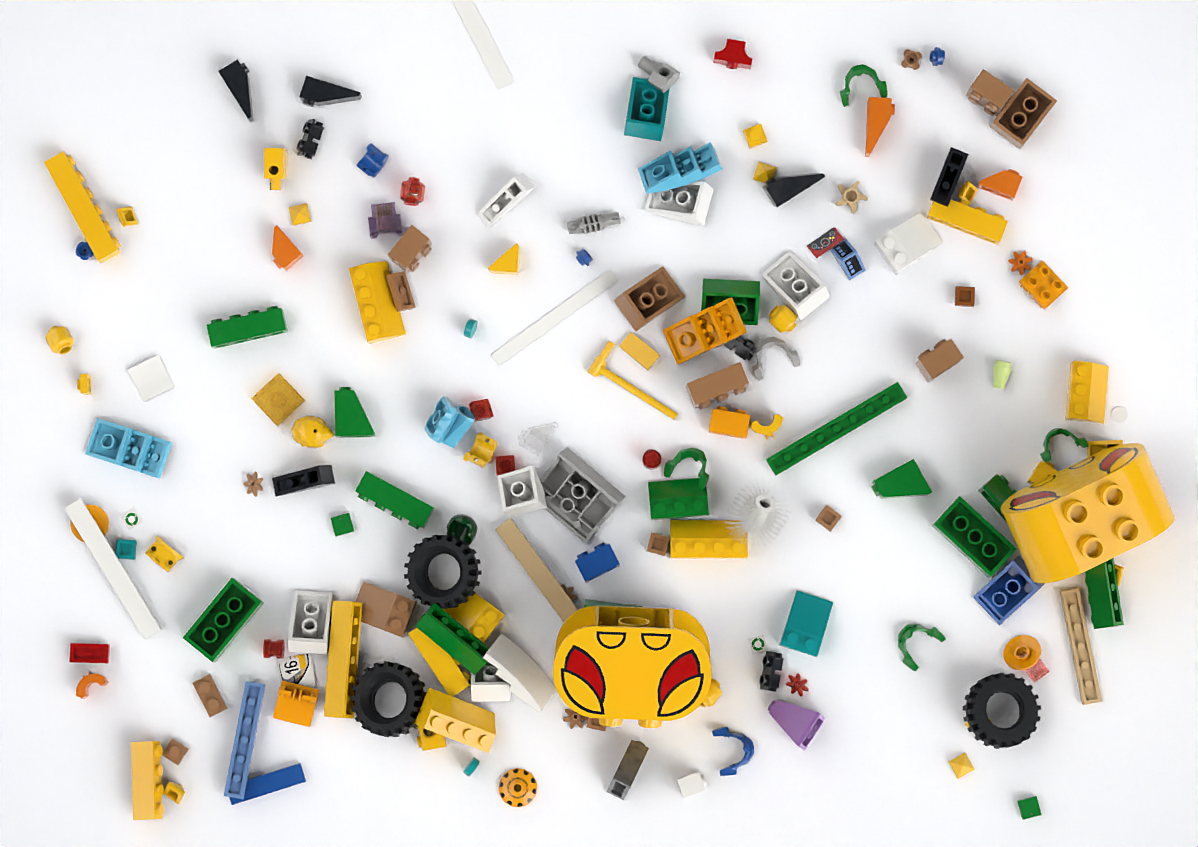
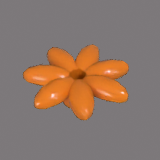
M1023 251L1021 255L1013 252L1015 259L1008 260L1009 263L1015 264L1011 269L1012 272L1018 269L1020 275H1023L1024 269H1032L1027 263H1030L1033 258H1026V251Z

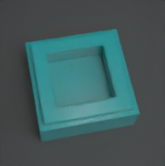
M117 539L116 555L118 559L136 560L137 541Z

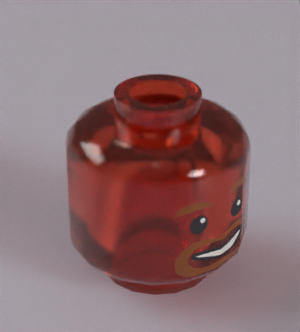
M409 177L408 180L401 183L400 199L404 201L405 205L419 206V203L424 201L425 184L420 182L419 178Z

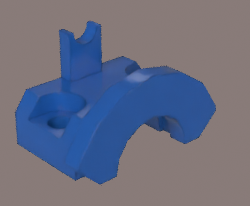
M371 143L366 148V154L356 166L368 176L375 178L386 164L389 155L383 153Z

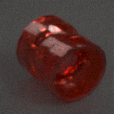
M653 449L647 450L642 458L643 465L649 470L657 469L661 464L660 453Z
M264 639L263 657L271 658L275 656L278 659H283L285 641Z

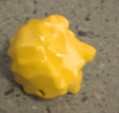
M315 416L299 418L295 420L291 428L293 440L296 443H300L302 447L306 446L307 448H321L324 446L325 441L334 435L332 430L326 425V422L321 420L320 417Z

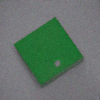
M350 513L331 518L335 537L354 532Z
M1037 796L1017 801L1022 820L1042 815Z

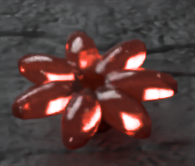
M799 673L795 677L788 675L791 682H787L786 685L792 688L791 694L797 691L799 696L802 697L803 691H809V688L805 686L807 680H801Z

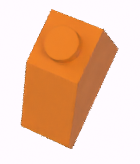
M1012 169L1008 171L1003 170L981 180L977 188L1013 201L1023 176H1020L1019 172Z
M276 225L274 227L272 255L275 257L273 262L279 269L283 267L287 271L303 255Z

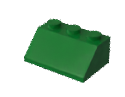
M703 278L701 311L728 298H733L743 324L758 325L760 281Z
M996 474L978 491L1006 521L1001 512V506L1010 496L1018 491L1015 489L1012 491L1008 486V480L1003 475L999 476Z
M700 478L648 482L651 520L709 516L707 488L705 487L703 491L699 490Z

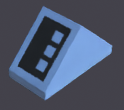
M846 238L830 249L849 281L866 271L858 252Z

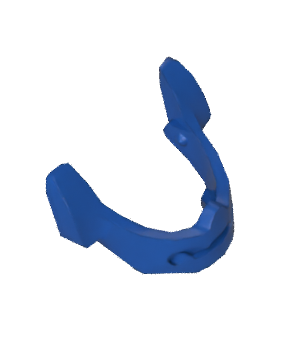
M728 727L715 729L712 731L714 737H735L743 743L744 758L737 764L729 765L730 767L720 770V776L736 775L737 768L748 764L754 755L753 742L743 733L730 732Z

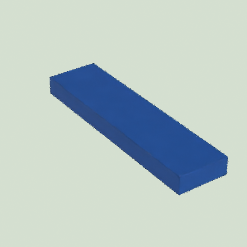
M301 763L247 780L244 800L229 797L231 805L306 782Z

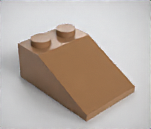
M662 266L623 292L614 302L636 332L685 298V295L664 266Z
M364 581L355 601L363 603L361 622L402 638L405 635L417 601Z

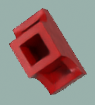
M727 38L725 48L718 52L715 51L713 63L726 65V68L737 69L739 67L751 70L753 58L747 56L745 52L746 42Z

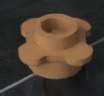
M909 49L903 52L904 60L901 62L902 67H910L913 70L919 69V60L922 54L910 51Z

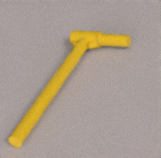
M608 341L587 372L594 377L601 376L602 374L675 420L678 413L606 368L605 360L615 346L614 343Z

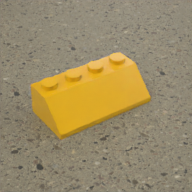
M373 262L350 267L349 272L367 342L372 344L406 335L401 313L396 310L386 277L390 274L388 262Z
M670 520V559H747L748 540L746 539L748 533L745 532L740 535V529L737 527L735 529L734 527L735 525L741 526V524L738 523L737 525L734 523L732 525L729 523L742 522L743 520Z
M430 687L428 688L414 724L489 753L496 736L495 713Z

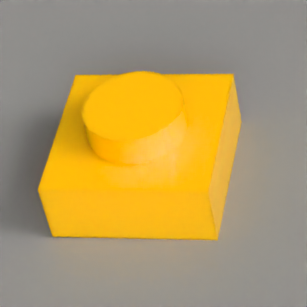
M761 124L743 130L749 149L768 142Z
M80 374V379H77V389L83 395H91V376L89 374Z

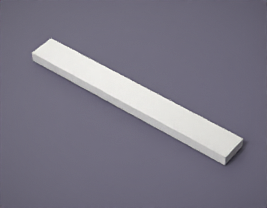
M82 498L65 507V511L144 640L160 631L161 627Z

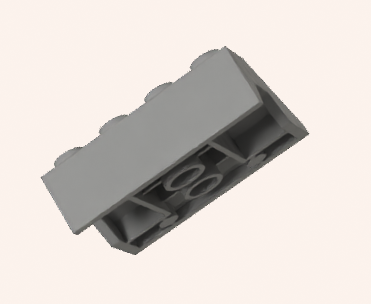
M568 447L558 454L554 463L539 479L544 489L547 508L544 509L584 543H587L626 497Z

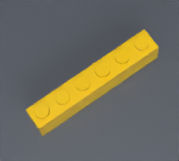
M63 151L44 162L97 261L103 263L120 254L119 247L121 245L116 236H111L109 231L112 228L107 220L103 221L101 217L103 212L98 203H93L91 198L94 195L90 188H85L82 183L85 181L80 171L76 172L74 168L76 163L72 155H67Z
M333 601L324 717L354 719V712L351 711L354 701H350V696L355 694L352 686H357L356 678L363 605L361 602Z

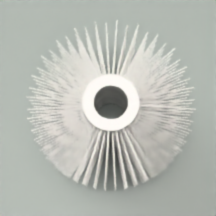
M765 482L763 494L761 493V488L757 487V490H755L757 496L752 490H750L753 495L752 498L749 493H746L749 498L742 496L746 500L741 501L744 506L732 501L741 510L735 509L732 505L730 507L733 511L740 514L727 510L731 515L739 517L732 518L726 516L727 518L734 521L743 520L742 522L729 523L732 525L734 523L737 525L738 523L741 524L744 530L742 533L747 532L749 535L746 539L748 541L750 534L752 537L754 534L755 540V537L757 539L756 533H758V538H761L762 535L766 538L764 533L770 535L768 531L779 536V533L773 532L770 528H776L773 523H777L784 528L783 524L781 525L776 521V519L782 520L776 514L783 515L778 511L776 512V510H782L778 507L776 509V506L780 507L783 505H774V503L784 502V500L777 501L778 497L774 499L773 495L771 497L770 495L768 496L770 489H767V493L764 495ZM777 527V528L775 529V530H777V531H778V530H779V531H782L781 528H779V527Z

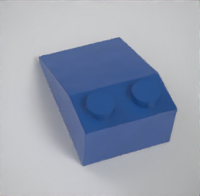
M1018 555L973 598L1000 626L1045 583L1032 581L1024 560Z

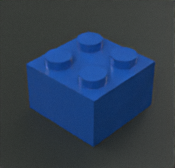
M603 542L594 547L595 551L589 554L585 551L577 555L578 559L575 560V563L585 583L620 566L610 544L605 545Z

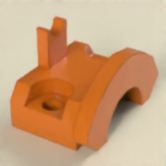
M88 672L89 675H83V678L79 681L76 687V696L81 699L87 698L89 696V686L95 682L100 686H105L109 684L107 678L100 674Z

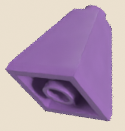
M773 700L768 707L769 714L794 743L804 751L826 719L817 711L780 700Z

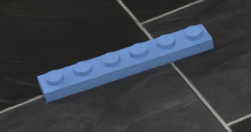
M245 682L224 791L225 797L244 800L265 684Z

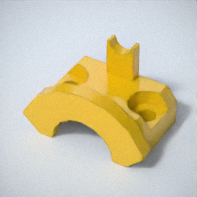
M780 414L774 415L773 423L769 426H762L758 421H753L750 424V428L755 433L765 435L768 440L769 436L774 438L773 432L777 431L781 426L783 417Z
M479 432L475 437L473 447L469 452L465 453L463 460L466 462L470 461L484 468L494 458L493 453L498 443L484 435V433Z
M157 535L156 541L145 554L165 571L169 572L183 556Z

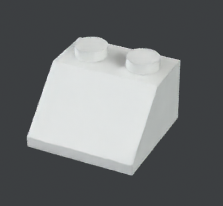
M534 466L497 476L503 512L511 518L547 508L544 489Z
M489 662L475 675L471 673L472 702L510 701L511 692L509 689L511 685L496 675L499 669Z

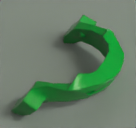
M867 65L853 66L845 77V89L840 91L843 106L849 105V83L855 75L867 74L873 78L881 98H886L888 95L886 81H880L876 71Z
M1055 428L1047 433L1043 443L1044 452L1040 456L1044 462L1051 461L1048 444L1051 437L1058 434H1064L1066 437L1071 436L1077 447L1086 448L1089 445L1085 438L1079 439L1066 429Z
M697 448L680 450L672 461L668 460L665 463L664 477L670 478L674 468L682 460L693 458L696 462L700 461L702 468L698 473V477H700L699 490L703 491L706 487L709 474L705 472L707 459L702 450Z
M908 624L900 631L898 647L904 654L902 662L912 671H917L919 667L913 661L910 654H908L906 640L912 637L913 632L923 631L928 636L935 637L940 642H944L946 640L945 636L936 627L927 629L920 624Z

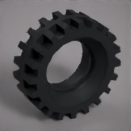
M432 535L430 538L422 539L423 542L420 544L416 543L413 546L415 550L407 555L410 557L409 563L404 565V567L408 568V573L404 574V579L409 581V584L406 586L408 590L414 592L412 596L415 599L421 600L420 603L423 605L431 606L435 603L444 609L455 608L461 603H466L468 601L467 598L476 593L473 590L475 586L480 584L477 581L478 575H482V570H478V564H481V562L474 555L477 553L475 549H471L467 541H462L459 537L450 535ZM440 554L451 555L456 559L460 567V577L457 583L447 590L435 587L428 576V568L431 561Z
M384 661L382 664L374 663V667L365 668L364 671L366 673L363 676L358 675L356 678L359 680L357 686H352V689L355 690L354 696H350V701H354L351 711L357 715L355 720L362 724L361 727L384 737H399L400 734L406 735L410 733L409 729L411 727L416 728L418 726L414 723L426 696V692L423 690L425 683L419 680V674L413 672L407 666L389 661ZM388 682L400 684L406 693L404 709L399 715L392 718L381 716L375 707V696L378 689Z
M1002 672L977 681L978 683L971 686L970 693L964 698L967 701L966 705L963 706V711H966V717H963V719L970 726L967 728L968 731L976 735L974 739L977 741L981 740L984 742L983 745L993 746L995 749L1009 748L1028 740L1031 737L1030 734L1036 731L1037 727L1035 725L1041 718L1038 716L1041 705H1037L1036 699L1039 697L1037 694L1034 695L1032 693V685L1027 686L1024 683L1025 679L1022 677L1016 678L1015 674H1004ZM995 693H1007L1014 697L1020 709L1019 718L1009 728H999L992 724L986 712L987 703Z

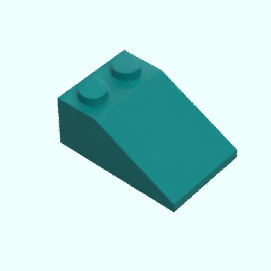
M633 77L624 129L625 136L655 141L662 140L669 89L663 93L649 84L648 79Z
M797 590L779 646L817 657L833 602Z

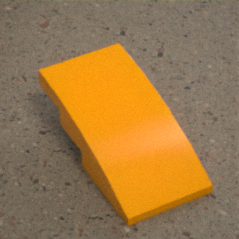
M728 298L664 329L663 333L677 365H680L747 333L733 298Z

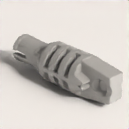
M619 212L607 215L598 213L580 217L567 223L569 234H586L603 230L606 226L621 224L620 219L612 220L613 218L620 217Z

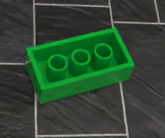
M960 496L931 525L988 578L992 577L1017 549Z
M231 578L184 635L183 639L211 662L215 663L264 602L235 578Z

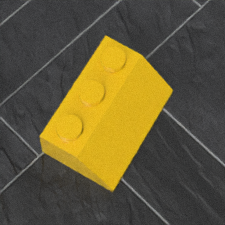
M1072 361L1070 363L1065 420L1104 424L1108 366L1083 361Z

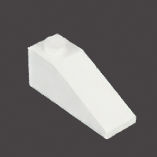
M524 173L514 176L478 212V215L489 227L493 226L535 188V185Z

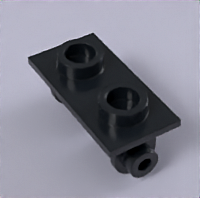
M310 119L308 122H305L302 130L304 132L303 138L299 140L296 148L298 150L297 156L305 154V158L311 160L312 157H315L318 143L312 142V140H320L324 130L323 123L318 121L315 123L316 119Z
M741 336L723 344L729 350L737 346L738 348L734 353L743 360L747 359L748 361L751 360L757 350L753 341L750 339L745 340Z
M766 651L762 662L763 672L759 679L761 690L776 692L777 688H779L781 675L774 673L775 670L782 671L784 658H782L781 653Z

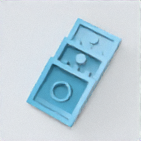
M711 142L695 151L690 146L676 155H673L670 150L638 168L647 194L685 186L722 170L715 148Z
M97 418L85 454L160 479L172 442Z

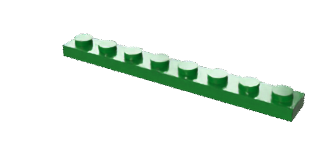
M896 382L770 456L766 461L774 475L777 476L906 400L907 396L900 384Z

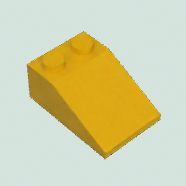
M477 593L467 598L468 601L459 604L458 607L442 608L483 643L487 641L505 617L502 612Z

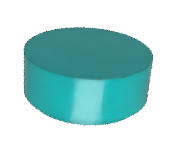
M474 319L468 320L464 329V337L472 339L478 321Z
M473 757L464 768L463 773L470 776L479 765V760Z

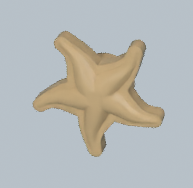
M856 181L850 188H844L841 184H838L842 198L835 205L842 206L848 204L852 209L851 213L854 214L857 202L868 200L867 196L858 193L857 186L860 182Z

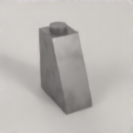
M631 740L606 791L607 793L622 800L625 799L649 749L644 743Z

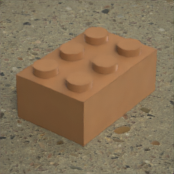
M1026 78L992 122L990 128L1018 149H1021L1057 100Z
M741 362L687 383L686 389L694 408L699 407L701 410L709 407L712 401L717 400V403L728 399V395L732 393L736 396L746 392L749 381Z

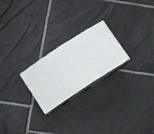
M502 633L483 657L499 669L496 675L511 685L509 689L511 693L539 712L543 710L556 692V688L540 667L519 646Z

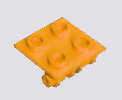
M1043 260L1019 281L1020 287L1029 292L1027 295L1031 294L1033 296L1031 299L1035 298V302L1044 310L1068 289L1067 285Z
M282 680L278 690L273 718L310 727L319 689Z

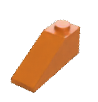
M868 98L865 157L870 156L891 115L895 114V104H892V98Z

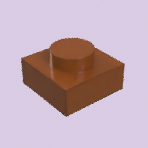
M956 286L954 306L974 307L975 287Z

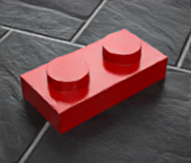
M70 643L69 662L109 664L110 644Z

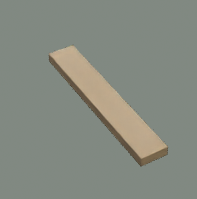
M509 518L495 529L563 622L572 613L579 610L512 518Z
M1073 588L1059 591L1082 705L1102 702L1080 589Z

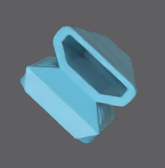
M443 396L437 402L435 411L428 418L424 429L435 442L455 448L473 424L475 417L468 407L461 405L455 407L448 397Z

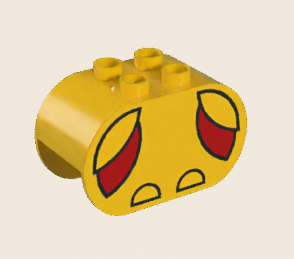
M1139 443L1122 444L1093 454L1021 489L1010 496L1001 506V512L1008 523L1030 573V577L1036 583H1052L1079 575L1155 538L1168 529L1175 520L1173 511L1145 446Z
M588 606L572 613L559 630L553 665V679L556 690L569 708L585 717L599 718L600 725L616 727L622 725L623 719L638 720V725L641 727L658 728L662 726V721L677 720L692 713L701 705L708 694L712 677L709 640L701 623L684 610L674 608Z

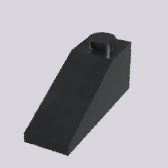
M237 59L218 72L248 120L252 122L254 120L250 78L247 75L250 71L245 63L240 64Z
M306 76L299 98L303 101L304 105L314 107V105L324 106L361 100L362 95L361 92Z
M950 148L930 198L931 201L948 207L969 155L968 153Z
M810 173L777 178L773 176L765 181L766 185L762 188L773 206L778 208L823 179L825 175L823 173Z
M318 465L272 478L276 497L335 484L332 465Z

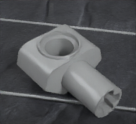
M646 56L642 57L638 63L640 69L651 75L648 83L663 93L679 79L680 72L667 63H660L658 65Z

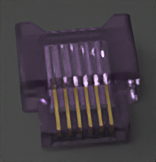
M395 202L371 204L372 217H368L371 239L385 233H396L398 236L403 235L401 215L396 214Z

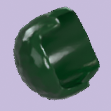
M464 514L454 515L446 527L447 535L459 537L460 540L467 541L469 545L474 540L478 529L476 522L470 516Z

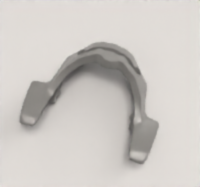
M776 337L763 339L756 350L757 363L752 366L756 379L758 381L763 379L761 354L765 348H771L773 345L781 347L787 353L789 359H791L794 367L800 366L797 351H791L785 341Z

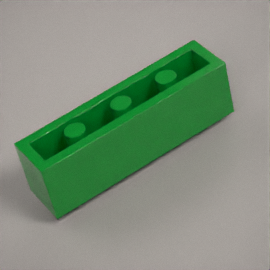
M271 306L266 308L267 311L264 312L254 310L242 317L240 314L229 316V320L222 321L221 318L211 320V324H207L211 347L216 349L287 333L288 329L283 309L278 308V306Z
M367 471L355 490L359 494L358 498L365 502H368L370 499L376 503L374 505L376 508L385 511V509L392 511L391 516L400 521L402 518H405L409 521L408 525L417 530L419 527L425 528L435 509Z
M1114 558L1085 571V583L1089 594L1088 602L1092 613L1091 622L1094 629L1124 625Z
M433 603L416 623L415 626L474 675L488 662L483 657L490 648L437 604Z

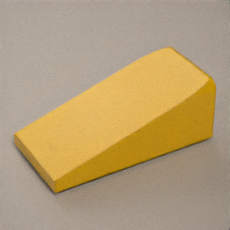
M632 332L619 345L623 351L647 371L660 357L655 350Z

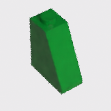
M339 387V390H334L335 437H375V432L356 392L351 390V387Z
M914 459L873 480V486H871L875 496H880L881 499L927 496L932 493Z

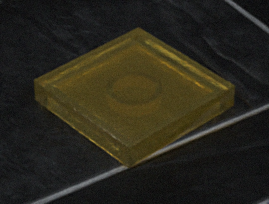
M280 373L274 376L251 398L277 427L306 401Z

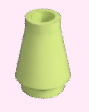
M996 360L995 365H993L994 388L1005 389L1012 370L1010 368L1011 363Z

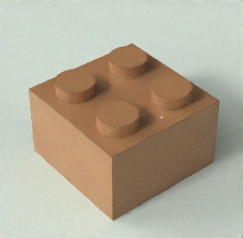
M983 69L969 88L966 96H968V100L973 104H980L984 107L983 110L987 114L998 116L1015 90Z
M411 225L388 253V256L392 262L409 274L410 271L414 272L420 265L418 261L422 256L426 257L431 252L432 243L426 235Z
M944 338L935 344L934 350L930 351L927 349L917 357L919 360L916 362V365L927 382H930L959 363L964 356L952 339L946 341Z

